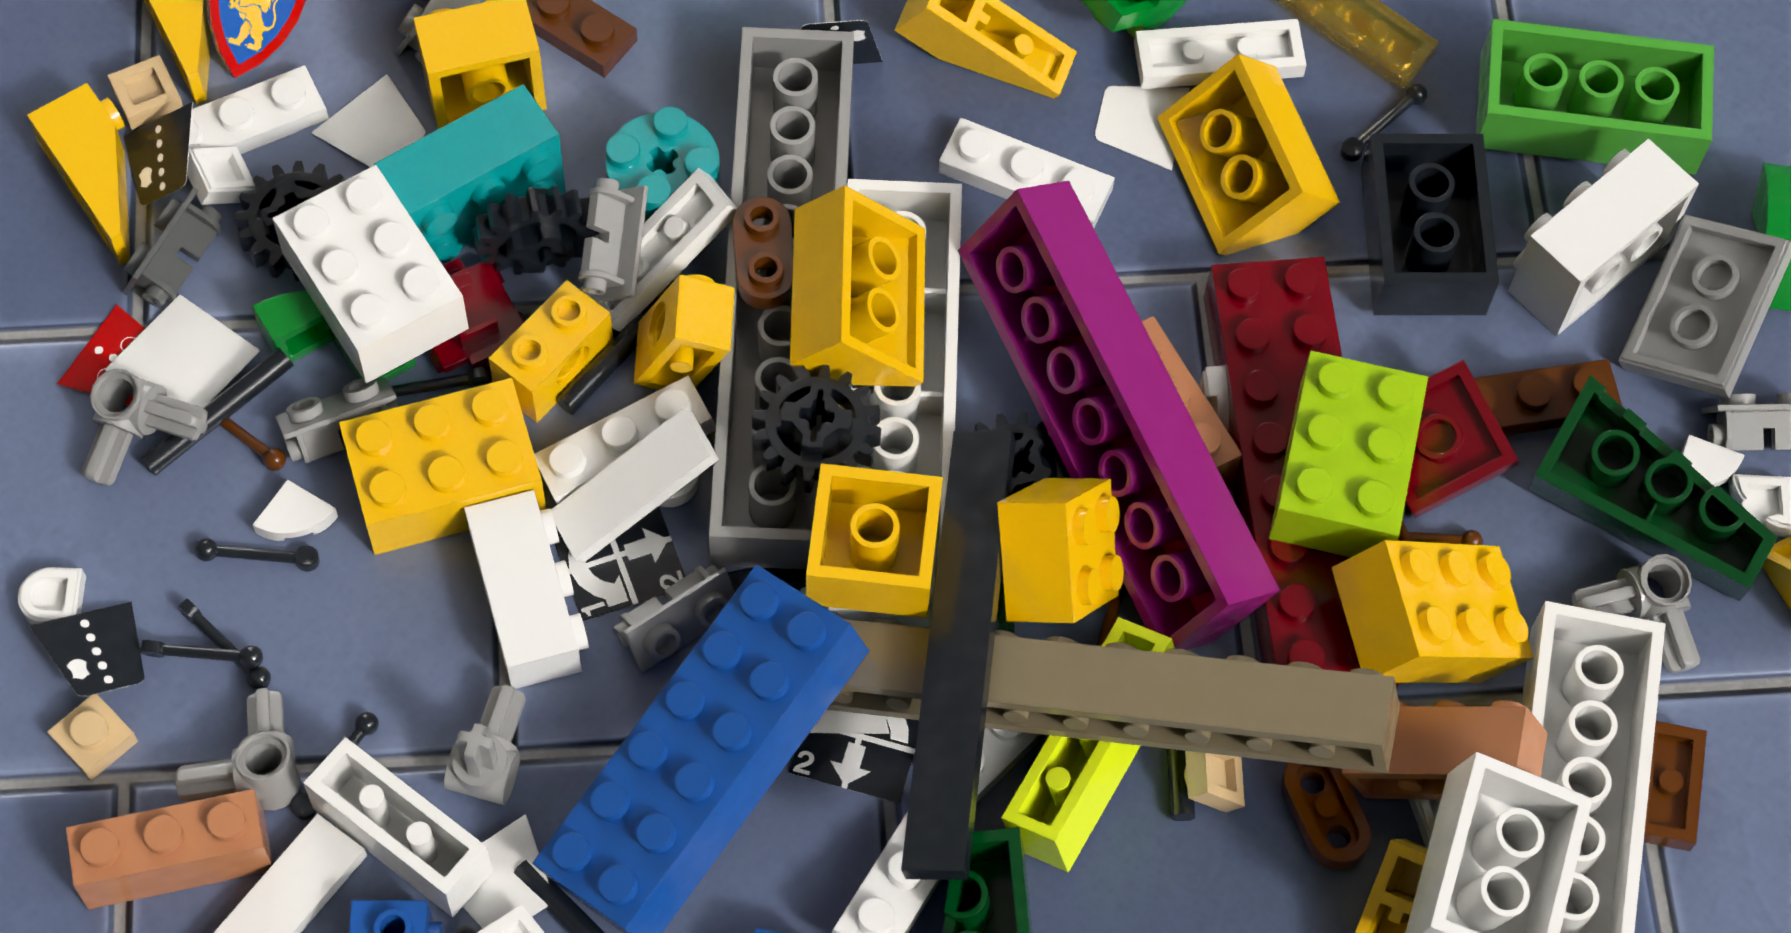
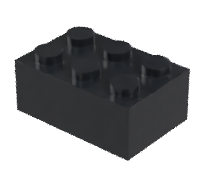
M1371 134L1360 169L1373 315H1486L1498 287L1499 277L1483 134Z

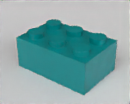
M524 84L374 163L442 264L452 260L460 253L462 248L474 242L472 228L476 227L475 216L487 214L486 205L488 203L500 204L503 200H506L505 194L512 193L517 197L525 196L527 189L531 187L549 189L552 186H558L559 194L562 195L566 192L559 133Z

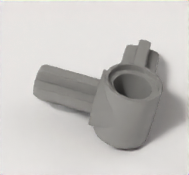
M125 369L106 371L96 380L91 391V404L95 410L92 420L100 426L82 467L81 474L91 482L102 486H111L116 480L132 438L142 439L143 435H150L159 430L194 441L206 432L208 413L203 407L168 397L167 391L162 385L140 379ZM134 394L130 405L123 410L126 399Z
M1668 554L1656 555L1641 565L1621 569L1617 574V580L1578 589L1573 592L1572 606L1618 615L1627 614L1628 617L1665 623L1662 660L1669 673L1685 672L1700 664V656L1684 612L1691 609L1688 598L1692 587L1691 573L1687 566L1677 557ZM1647 577L1656 580L1664 590V598L1656 596L1650 590Z
M509 685L494 686L492 688L480 724L474 723L471 732L460 731L457 735V740L451 750L445 771L444 788L446 790L500 805H505L508 802L516 782L520 764V753L511 742L526 701L524 693Z
M259 688L254 694L248 696V736L242 739L238 748L233 749L232 759L184 765L177 769L175 785L180 800L184 802L255 789L263 810H278L291 803L292 799L300 792L301 780L295 763L294 740L291 736L285 734L283 697L279 691ZM277 768L269 774L259 775L264 770Z

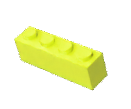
M1118 617L1102 646H1105L1108 643L1120 642L1129 644L1138 650L1163 653L1167 650L1175 649L1172 638ZM1049 735L1001 817L1006 828L1020 827L1025 854L1068 873L1138 752L1140 745Z

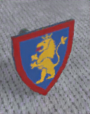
M206 0L208 23L214 43L232 78H237L262 64L284 43L298 22L306 0Z

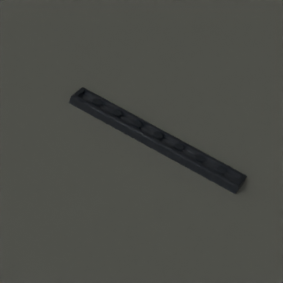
M1012 430L953 432L901 871L905 879L968 880L1002 574L997 502L1010 496L1016 445Z

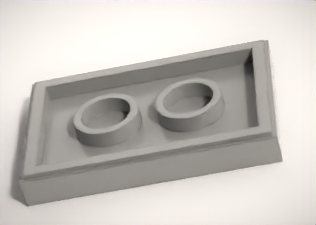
M1684 214L1618 361L1622 369L1730 398L1791 260V240Z

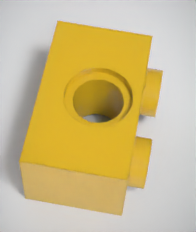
M680 274L638 322L633 384L660 390L689 375L696 388L730 352L735 288L717 284L711 278L704 275L685 276Z
M566 280L488 358L492 381L497 382L512 378L522 412L538 423L557 404L556 399L613 340L611 313Z

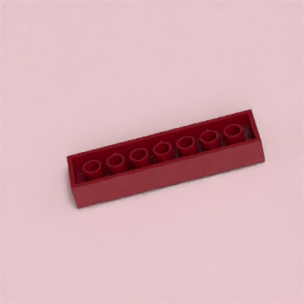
M1325 257L1211 265L1203 299L1214 366L1225 365L1229 399L1228 433L1242 453L1233 484L1236 506L1280 589L1278 593L1253 611L1261 663L1287 666L1292 662H1308L1324 670L1350 672L1353 669L1360 668V664L1331 567L1351 557L1269 539L1300 382L1310 351L1342 357Z

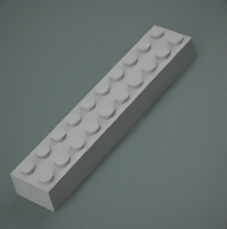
M742 27L731 201L737 208L743 202L755 197H769L779 201L789 212L794 246L795 208L844 185L847 186L854 32ZM759 218L755 219L753 223L757 226H766L771 221ZM732 220L729 223L725 285L734 287L735 290L730 352L720 361L714 450L719 460L713 465L709 526L710 565L755 567L757 564L761 568L807 570L818 481H815L810 493L804 492L803 479L795 477L787 486L782 485L781 467L779 466L774 470L766 472L762 462L764 452H754L753 433L757 431L752 429V412L762 410L759 405V394L762 390L777 394L776 377L780 374L790 382L797 380L798 368L790 365L792 296L782 306L769 310L754 308L740 297L736 281ZM767 268L760 269L756 274L761 277H771L775 272ZM821 415L817 417L816 426L812 428L811 442L816 441L817 431L821 430ZM787 447L790 451L796 454V452L792 448Z

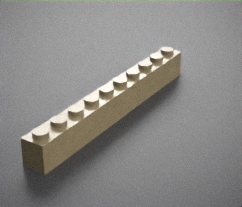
M836 614L852 625L870 651L827 710L919 720L930 626L929 628L906 626L888 618H875L871 622L849 620ZM995 630L985 728L1388 774L1400 704L1394 677L1384 676L1378 671L1367 668H1356L1350 672L1324 670L1308 662H1292L1286 666L1260 663L1251 657L1243 655H1232L1226 659L1198 656L1184 649H1170L1165 653L1138 650L1129 644L1120 642L1096 646L1078 644L1076 641L1062 636H1051L1046 640L1020 638L1008 631Z

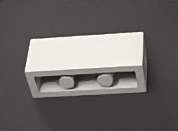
M534 490L465 507L470 537L510 685L518 689L582 672L579 650L589 648L581 614L569 616L564 597L574 595L566 561L554 563L550 545L559 543L551 508L539 510Z
M346 737L304 782L313 809L452 918L493 873L487 846Z

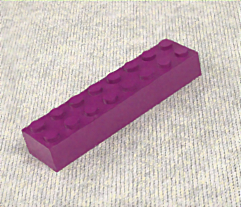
M1070 181L1016 189L957 251L1070 477L1111 479L1112 496L1116 497L1120 511L1119 524L1114 532L1116 555H1119L1122 559L1124 569L1123 583L1145 627L1172 638L1175 649L1190 650L1211 644L1278 593L1280 589Z

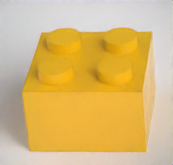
M486 0L483 3L456 9L441 8L432 11L428 15L413 18L424 79L437 129L523 84L540 108L547 110L540 49L526 0Z
M821 463L806 571V596L824 607L927 618L943 477Z
M1044 478L997 502L1006 622L1075 623L1119 595L1118 590L1122 586L1124 569L1122 559L1119 555H1116L1114 532L1119 524L1120 511L1116 497L1112 496L1111 479Z

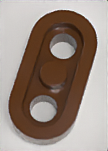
M769 197L751 198L743 202L733 216L737 290L740 297L748 305L763 310L775 309L785 304L792 296L793 241L791 219L788 210L779 201ZM764 218L769 219L771 223L766 226H757L753 221ZM767 268L775 272L771 277H761L756 274L760 269Z
M1288 763L1281 780L1282 794L1313 858L1321 865L1335 870L1348 869L1358 864L1370 845L1371 828L1349 781L1342 774V769ZM1304 780H1314L1320 785L1322 791L1318 794L1307 793L1302 788L1301 782ZM1331 833L1341 834L1346 839L1347 846L1344 848L1333 847L1328 842L1327 835Z

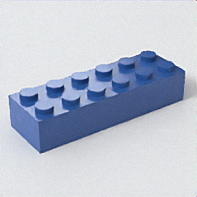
M756 564L532 864L561 889L623 933H662L870 650L850 623Z

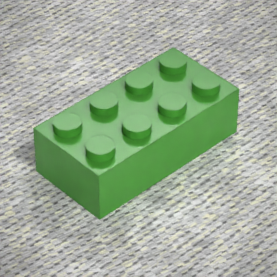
M1492 19L1480 54L1476 134H1483L1485 149L1608 164L1623 149H1627L1632 153L1647 139H1650L1685 172L1696 175L1712 142L1714 46Z

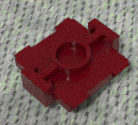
M460 258L443 266L463 295L469 329L432 348L429 357L438 373L445 372L446 374L468 363L470 369L479 366L490 369L488 358L526 321L523 313L516 310L502 283L505 281L500 272L495 271L494 263L484 265L480 262L469 268H464Z

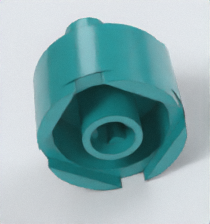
M664 107L657 112L645 114L629 121L609 139L606 145L607 178L619 182L618 190L642 185L648 186L644 223L698 168L708 173L721 188L720 158L714 138L704 126L686 116L685 112L679 108Z

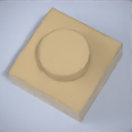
M160 55L107 75L131 130L151 123L183 107L178 91Z
M98 694L88 697L47 731L51 740L90 781L138 742L134 732Z
M1185 751L1186 767L1184 778L1188 788V799L1225 813L1245 807L1241 757Z

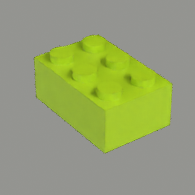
M1310 351L1300 382L1269 539L1347 557H1353L1384 540H1398L1428 376Z

